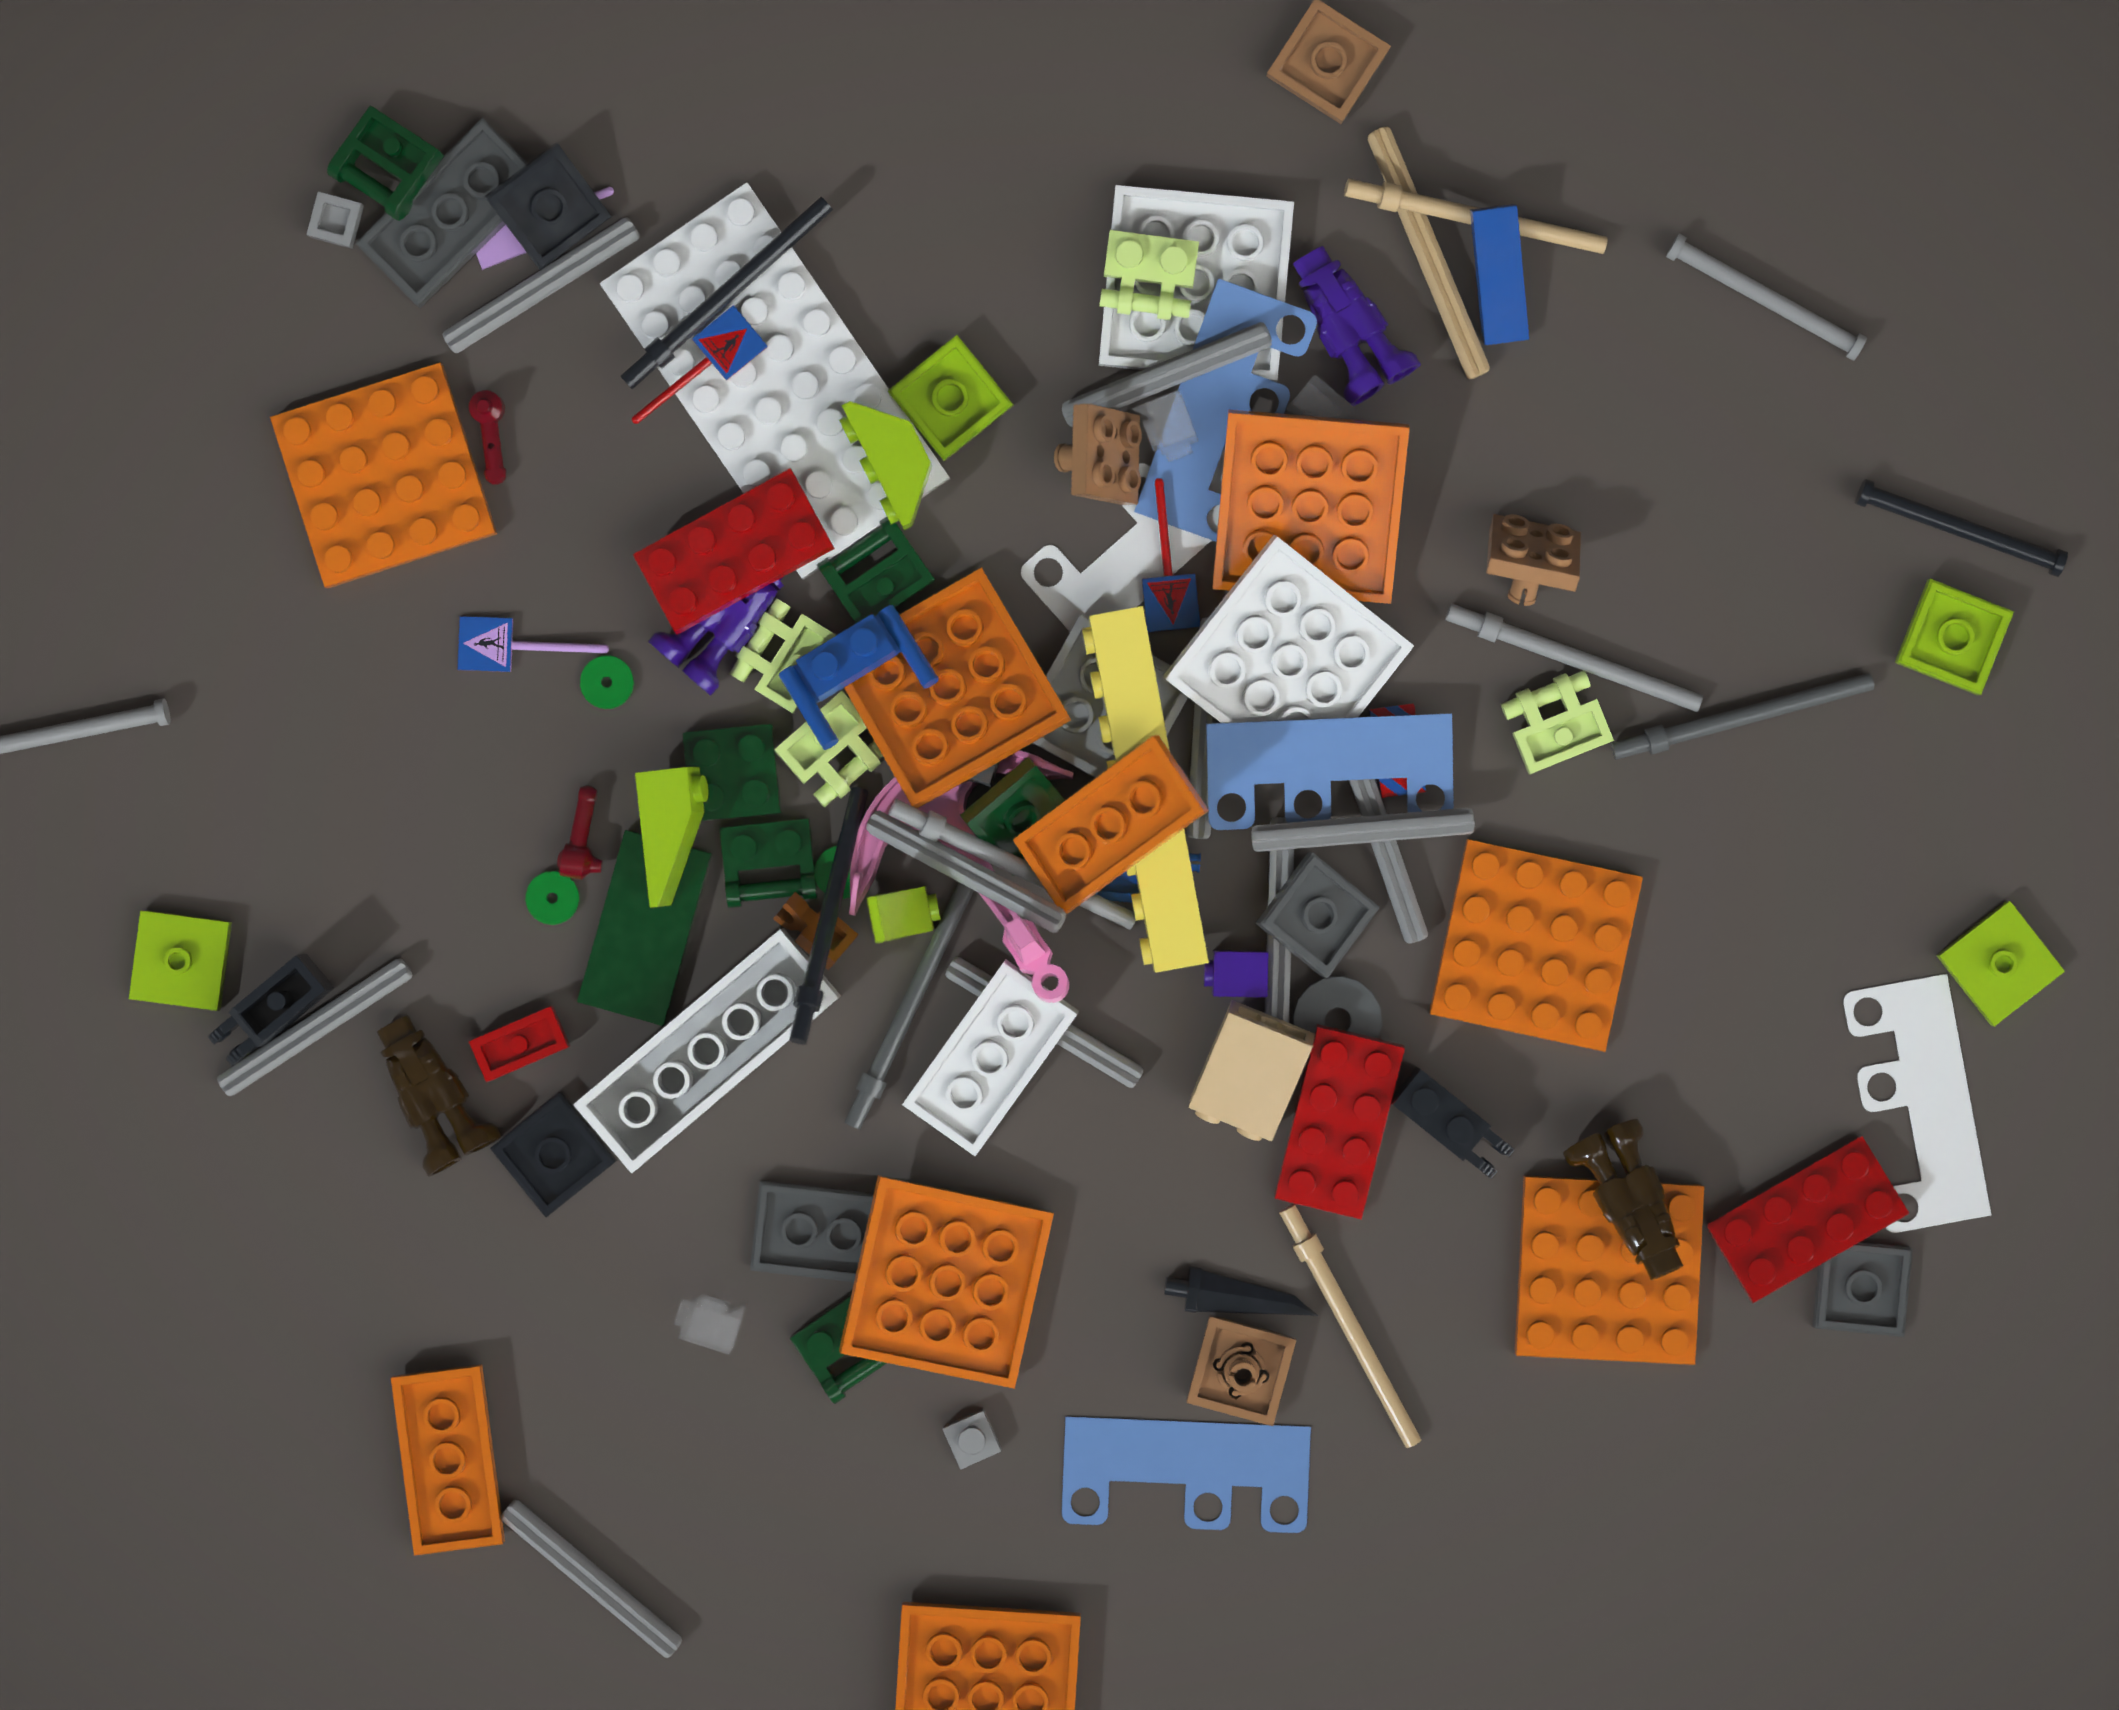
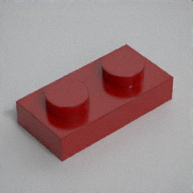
M553 1006L469 1041L486 1083L571 1047Z

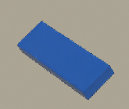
M1509 204L1471 209L1482 342L1484 345L1529 340L1517 205Z

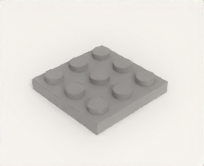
M1080 615L1046 675L1071 721L1036 740L1033 744L1097 778L1107 770L1106 761L1115 759L1112 743H1103L1098 717L1106 715L1103 698H1094L1090 672L1098 671L1095 653L1086 654L1082 628L1090 627L1088 619ZM1152 655L1166 734H1168L1188 697L1162 677L1171 665Z

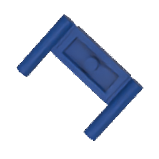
M894 605L883 608L876 616L871 614L797 659L796 665L785 668L778 675L823 750L833 747L839 740L817 703L822 702L889 661L900 652H902L924 689L933 686L939 680Z

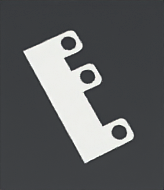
M1225 446L1209 490L1221 494ZM1139 464V472L1142 477H1147L1150 467L1147 464ZM1136 505L1122 506L1134 518L1137 524L1081 574L1062 552L1053 545L1044 546L1022 566L1021 576L1023 580L1070 632L1080 615L1089 620L1091 615L1138 607L1144 601L1142 579L1164 576L1159 522L1134 512ZM1220 505L1214 506L1207 515V523L1211 530L1216 533ZM1168 525L1173 575L1212 540ZM1045 558L1055 559L1060 563L1063 570L1060 582L1052 587L1040 585L1034 577L1036 564Z
M1947 974L1847 993L1844 997V1008L1848 1029L1852 1035L1862 1037L1894 1031L1899 1060L1865 1066L1860 1069L1857 1079L1863 1107L1870 1112L1908 1106L1922 1180L1893 1186L1898 1194H1910L1916 1199L1918 1213L1911 1221H1896L1886 1227V1229L1892 1233L1991 1216ZM1862 998H1874L1882 1007L1881 1019L1875 1025L1863 1026L1854 1017V1006ZM1877 1073H1887L1895 1080V1094L1887 1101H1876L1868 1093V1081Z

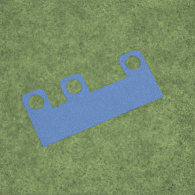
M1218 278L1193 349L1261 322L1266 325L1272 338L1270 348L1292 356H1302L1309 347L1317 325V319L1310 311ZM1295 315L1304 322L1305 335L1296 344H1285L1277 336L1276 326L1284 316ZM1259 352L1180 383L1134 512L1158 520L1155 480L1161 478L1164 482L1168 525L1216 542L1217 533L1209 527L1207 515L1214 506L1220 505L1221 494L1209 490L1225 446L1228 409L1252 411L1249 404L1250 397L1256 390L1261 388H1268L1277 395L1279 405L1275 413L1284 414L1290 399L1289 389L1285 385L1251 373Z
M1452 713L1206 724L1209 824L1216 830L1247 829L1253 825L1255 821L1254 784L1284 783L1285 819L1287 823L1331 819V781L1407 778L1408 813L1422 812L1416 803L1418 791L1425 785H1436L1442 789L1445 796L1444 804L1439 810L1454 809ZM1313 790L1322 799V809L1313 818H1303L1295 812L1294 799L1301 791ZM1228 793L1240 795L1246 803L1245 814L1241 819L1234 822L1223 820L1217 811V804L1220 798Z
M1066 1417L1062 1517L1070 1524L1100 1525L1104 1523L1108 1517L1109 1481L1186 1484L1184 1520L1187 1526L1192 1529L1223 1530L1228 1527L1231 1521L1232 1486L1262 1487V1527L1268 1532L1300 1533L1307 1525L1311 1427ZM1090 1488L1099 1496L1100 1505L1093 1515L1084 1517L1073 1511L1071 1498L1078 1489ZM1203 1493L1215 1494L1222 1502L1220 1516L1210 1522L1200 1520L1194 1513V1502ZM1280 1496L1293 1498L1299 1508L1295 1521L1287 1525L1278 1524L1270 1515L1272 1502Z

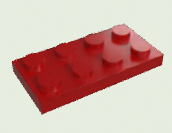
M789 468L634 553L633 556L673 631L678 635L835 548L794 472Z
M1317 1024L1313 1048L1309 1054L1274 1194L1275 1199L1362 1220L1405 1050L1404 1045Z
M1861 1136L1709 1223L1706 1227L1753 1304L1910 1213L1865 1139Z

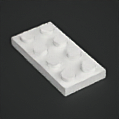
M1005 959L902 1105L976 1156L1075 1019L1079 1010L1063 999L1055 1003L1042 1001L1033 990L1032 977L1022 973L1018 967Z

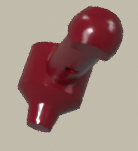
M482 390L472 396L469 402V411L471 416L480 422L486 470H484L485 479L490 484L498 485L503 483L507 474V470L503 466L498 421L502 419L505 413V405L503 399L498 394Z
M585 785L580 787L569 843L565 844L564 849L559 852L557 858L560 876L582 880L590 873H601L603 860L594 857L589 847H586L598 793L597 789L593 786Z

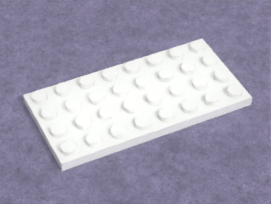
M746 182L603 280L600 285L643 348H645L656 337L661 340L779 235L781 231ZM791 247L673 353L675 358L663 369L659 366L657 368L671 386L696 366L706 356L692 338L733 305L766 343L768 348L727 381L711 364L675 394L743 493L789 468L792 469L835 548L796 570L800 577L805 579L819 569L817 567L818 563L825 558L831 560L881 526L879 521L887 517L879 501L887 497L880 481L873 484L870 483L859 461L867 455L859 440L852 444L850 443L839 419L847 416L842 405L851 401L908 421L911 420L888 393L889 388ZM913 425L932 464L923 498L948 481L950 477Z

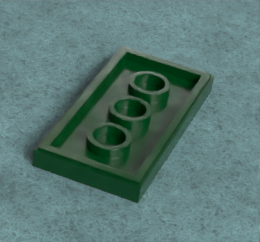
M625 830L578 996V1003L665 1026L712 858L711 853L691 848L672 905L650 908L642 834Z

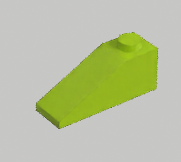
M682 767L635 773L650 908L671 906L704 814L703 802L708 800V784L705 776L700 775V767Z
M926 886L867 898L876 943L934 931L933 921L941 920L936 893L928 895Z

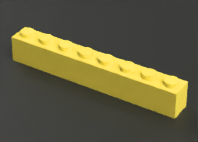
M1143 606L1089 616L1090 627L1082 628L1086 654L1095 653L1098 671L1090 672L1094 698H1103L1106 715L1098 717L1103 743H1112L1115 759L1106 761L1107 769L1155 735L1160 736L1169 750ZM1183 829L1126 871L1127 876L1136 875L1139 893L1131 894L1135 920L1144 919L1147 937L1139 939L1144 965L1152 964L1154 973L1209 963L1185 831Z

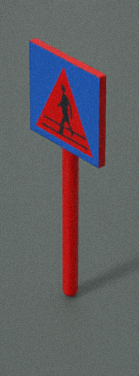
M734 305L692 338L706 357L632 417L634 424L640 423L711 364L727 381L768 348L766 343Z
M1157 478L1155 480V492L1164 576L1142 579L1147 631L1154 632L1200 627L1195 573L1173 575L1164 482L1163 479Z

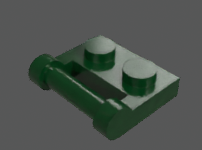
M370 105L328 164L327 173L340 183L348 182L384 206L386 214L400 221L409 214L413 205V199L444 155L437 148ZM360 154L401 181L394 191L355 166V161Z
M888 517L879 521L881 526L831 560L825 558L817 564V567L855 623L871 614L874 616L878 615L883 608L889 605H894L896 608L935 581L896 523L891 525ZM892 540L898 551L848 585L845 584L840 576L842 573Z
M809 818L719 828L728 908L742 907V902L791 897L795 892L803 896L804 900L817 899ZM800 864L801 878L740 884L739 871Z
M851 1295L790 1336V1340L834 1404L846 1397L845 1392L887 1364L863 1358L836 1377L828 1368L829 1365L845 1355L839 1352Z

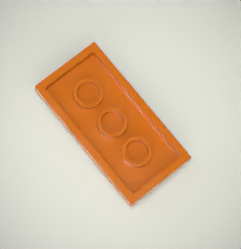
M1155 735L1018 835L1013 841L1055 905L1062 908L1068 914L1204 815L1209 809L1160 736Z
M482 1364L394 1375L391 1377L414 1556L503 1544L505 1542L503 1521L501 1520L502 1512Z

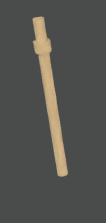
M1348 178L1344 189V196L1377 203L1378 209L1396 212L1399 208L1470 225V210L1479 209L1478 207L1402 191L1401 185L1383 182L1382 186ZM1518 217L1520 236L1604 254L1608 241L1606 236Z
M1295 1204L1286 1207L1279 1213L1295 1241L1292 1247L1300 1262L1306 1261L1406 1448L1418 1444L1422 1439L1321 1254L1324 1248L1316 1233H1310Z

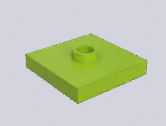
M958 335L953 337L888 390V393L944 462L1013 407V403Z
M1928 579L1895 663L1977 696L1981 695L2014 611L1936 580Z
M2005 901L1936 955L1988 1023L1994 1027L2065 972L2011 901Z
M140 910L129 999L214 1011L221 1010L232 922Z

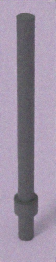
M1866 673L1664 728L1661 724L1644 729V734L1612 742V754L1614 759L1618 760L1649 751L1650 755L1668 751L1669 745L1874 690V681L1871 674Z
M958 882L868 1073H862L856 1086L859 1092L845 1120L846 1124L861 1130L875 1098L880 1099L887 1085L884 1079L974 892L973 889Z

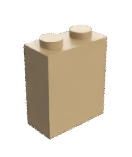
M1231 1000L1192 1092L1188 1108L1195 1110V1114L1204 1121L1213 1124H1219L1222 1121L1237 1127V1132L1248 1139L1260 1141L1264 1138L1272 1142L1313 1048L1315 1033Z

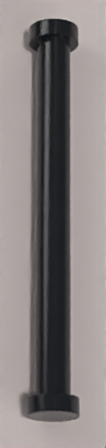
M1864 479L1856 497L1855 504L1865 507L1866 504L1876 506L2049 569V574L2056 577L2060 576L2067 562V551L2058 549L2056 552L1876 488L1874 487V482Z

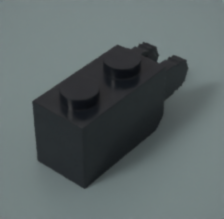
M307 954L296 955L234 1006L229 1012L231 1016L211 1032L208 1038L215 1045L228 1038L238 1026L244 1030L249 1038L233 1048L226 1058L231 1066H233L257 1047L271 1042L335 987Z
M1418 1067L1413 1070L1393 1095L1391 1104L1462 1161L1468 1160L1490 1179L1497 1173L1494 1165L1472 1151L1482 1137L1489 1141L1491 1146L1501 1155L1510 1157L1515 1150L1490 1130V1124Z

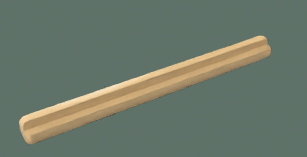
M1382 127L1371 132L1368 135V142L1384 181L1401 185L1402 191L1418 194L1389 127ZM1398 208L1399 217L1466 377L1474 379L1486 374L1490 369L1489 363L1427 215Z

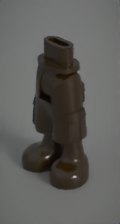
M408 1015L377 1031L385 1047L380 1053L383 1057H389L386 1059V1065L399 1095L397 1098L400 1109L409 1127L421 1128L424 1135L427 1154L423 1159L422 1166L428 1177L453 1166L462 1159L456 1146L449 1140L437 1119L441 1113H444L450 1122L464 1155L473 1154L502 1137L494 1124H479L470 1117L463 1107L469 1094L458 1078L459 1076L452 1069H448L429 1040L426 1038L420 1040L425 1034L423 1030L416 1031Z
M1631 1119L1607 1129L1603 1134L1610 1149L1615 1151L1626 1173L1625 1178H1618L1600 1133L1591 1135L1566 1149L1563 1155L1570 1166H1586L1597 1178L1600 1185L1596 1188L1593 1195L1603 1212V1216L1609 1223H1613L1625 1246L1633 1256H1636L1635 1261L1637 1265L1643 1263L1651 1281L1682 1268L1684 1265L1676 1251L1680 1243L1675 1238L1674 1226L1664 1202V1189L1654 1167H1649V1165L1643 1166L1639 1155L1638 1141L1643 1136V1127L1639 1120Z

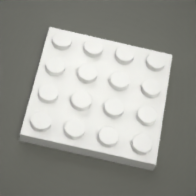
M1115 185L1111 230L1198 241L1199 247L1193 289L1175 287L1174 298L1191 300L1189 318L1171 316V320L1157 319L1158 314L1131 311L1130 315L1117 313L1116 308L1104 307L1099 366L1144 370L1193 350L1218 278L1285 302L1294 202ZM1107 277L1106 289L1120 291L1121 279ZM1135 281L1133 293L1160 296V284ZM1283 318L1279 320L1276 326V333L1280 340L1282 338ZM1270 347L1259 351L1251 373L1277 382L1280 351Z
M1273 535L1162 677L1220 723L1357 718L1412 650L1414 645L1278 536Z

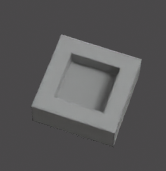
M318 192L306 235L310 238L353 249L364 205L352 200Z
M984 1408L949 1423L942 1428L960 1470L993 1456L1002 1450Z

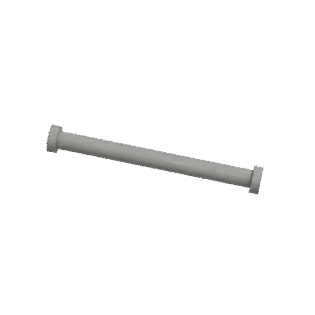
M1679 233L1666 254L1668 259L1674 261L1678 258L1846 351L1845 357L1853 361L1861 352L1867 340L1866 336L1860 333L1854 336L1685 242L1687 237Z
M165 698L154 700V705L3 735L0 736V754L157 722L160 726L169 725L171 723L169 707Z

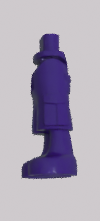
M1323 246L1311 251L1293 263L1294 268L1302 279L1298 285L1301 290H1304V297L1309 309L1317 319L1319 339H1321L1331 358H1343L1347 365L1349 383L1344 389L1343 397L1349 407L1366 401L1384 386L1381 377L1361 351L1359 343H1367L1379 363L1380 371L1389 385L1402 380L1421 366L1416 354L1400 350L1388 340L1384 332L1389 324L1377 308V305L1369 297L1366 298L1352 277L1343 268L1339 269L1341 267L1339 260L1332 262Z
M784 577L678 635L676 633L669 634L658 631L651 636L648 642L679 668L707 632H713L714 638L708 646L682 670L684 674L711 696L719 687L717 670L721 660L728 650L732 653L735 651L739 653L742 647L754 635L758 627L756 625L773 602L777 590H781L784 587L780 582Z

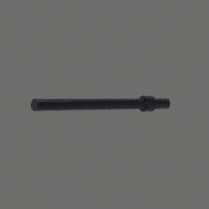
M820 197L661 340L656 337L646 346L644 350L647 353L620 376L631 389H634L658 366L663 369L675 358L673 353L833 211L826 200Z
M852 787L803 985L797 987L793 1005L797 1008L789 1040L793 1043L807 1044L814 1012L820 1011L824 994L820 990L851 866L857 832L862 821L868 791L863 788Z

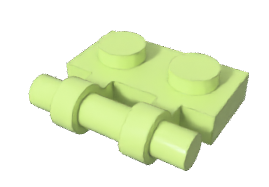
M1110 230L1104 277L1121 279L1120 291L1102 288L1100 306L1116 308L1117 313L1130 315L1131 311L1158 314L1157 319L1171 320V316L1189 318L1191 300L1174 298L1175 287L1193 289L1199 242ZM1135 281L1160 284V296L1133 293Z
M775 598L767 613L764 612L757 622L759 626L746 647L743 646L740 652L735 654L738 660L729 674L744 683L753 668L764 675L754 690L794 714L798 707L778 676L779 673L787 667L796 665L797 659L832 639L836 634L803 614L800 615L794 627L790 628L782 623L791 607ZM774 634H776L785 641L770 663L762 658L761 655Z
M1584 670L1569 677L1564 673L1554 677V683L1534 691H1530L1529 688L1516 693V698L1501 703V708L1507 720L1523 714L1527 721L1528 727L1512 734L1528 774L1535 773L1614 741L1598 700L1595 699L1583 705L1579 703L1576 693L1591 687ZM1561 699L1566 711L1543 720L1538 708Z
M840 691L820 709L839 740L836 745L823 750L808 723L805 722L774 749L776 754L803 784L816 773L823 778L826 783L813 793L814 797L823 807H826L837 796L842 799L851 791L849 786L867 770L870 772L875 770L881 764L879 759L883 757L875 741H872L867 746L859 737L867 727L852 701L843 691ZM848 746L855 754V757L840 771L836 772L829 762Z

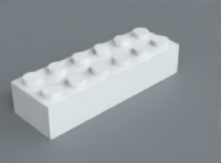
M784 928L779 929L573 1104L631 1174L789 1041L797 1009L793 1002L797 987L803 985L809 957L794 942V939ZM824 975L820 988L824 992L820 1011L814 1012L813 1020L841 997Z

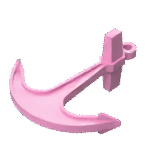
M1019 750L1000 761L995 777L1004 778L1028 757L1048 780L1073 779L1074 773L1062 769L1036 755ZM895 777L873 800L859 826L850 867L849 915L856 916L863 899L875 879L885 847L888 845V843L876 838L867 831L866 826L870 817L877 810L888 815L895 799L911 805ZM965 781L918 809L925 813L932 810L946 817V823L976 836L960 817V814L966 810L968 797L978 784ZM908 825V826L912 827V828L915 829V830H919V829H917V828H915V827H913V826H911V825ZM938 839L941 844L995 872L990 863ZM980 894L1004 926L1002 941L1014 957L1021 972L1033 975L1032 987L1035 994L1047 1003H1055L1062 1000L1069 990L1068 977L1061 967L1050 964L1053 953L1040 936L1034 923L1018 917L1017 913ZM1056 977L1059 980L1058 986L1051 991L1045 990L1043 982L1046 978Z

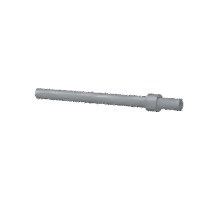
M1452 603L1448 609L1446 621L1478 632L1477 637L1493 643L1496 639L1695 712L1701 706L1703 695L1504 623V618L1487 611L1485 615Z
M898 799L894 800L888 815L919 829V835L934 842L940 839L1045 889L1026 860L946 823V817L932 810L925 813ZM1094 894L1079 905L1131 930L1136 921L1133 911L1097 894Z

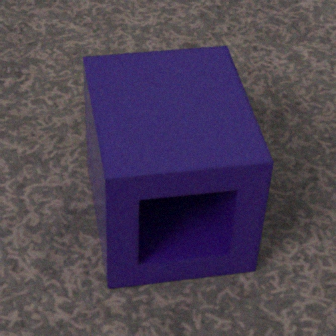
M1213 950V960H1208L1209 963L1204 964V987H1212L1213 996L1268 998L1267 951Z

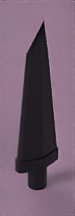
M1190 1267L1188 1280L1166 1277L1164 1295L1185 1298V1312L1318 1316L1295 1295L1203 1271L1202 1268Z

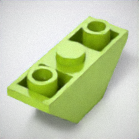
M851 401L843 404L842 407L847 416L839 419L851 444L858 440L860 441L867 456L859 461L871 484L880 481L887 497L879 501L891 525L900 521L904 530L912 527L932 469V464L911 421Z

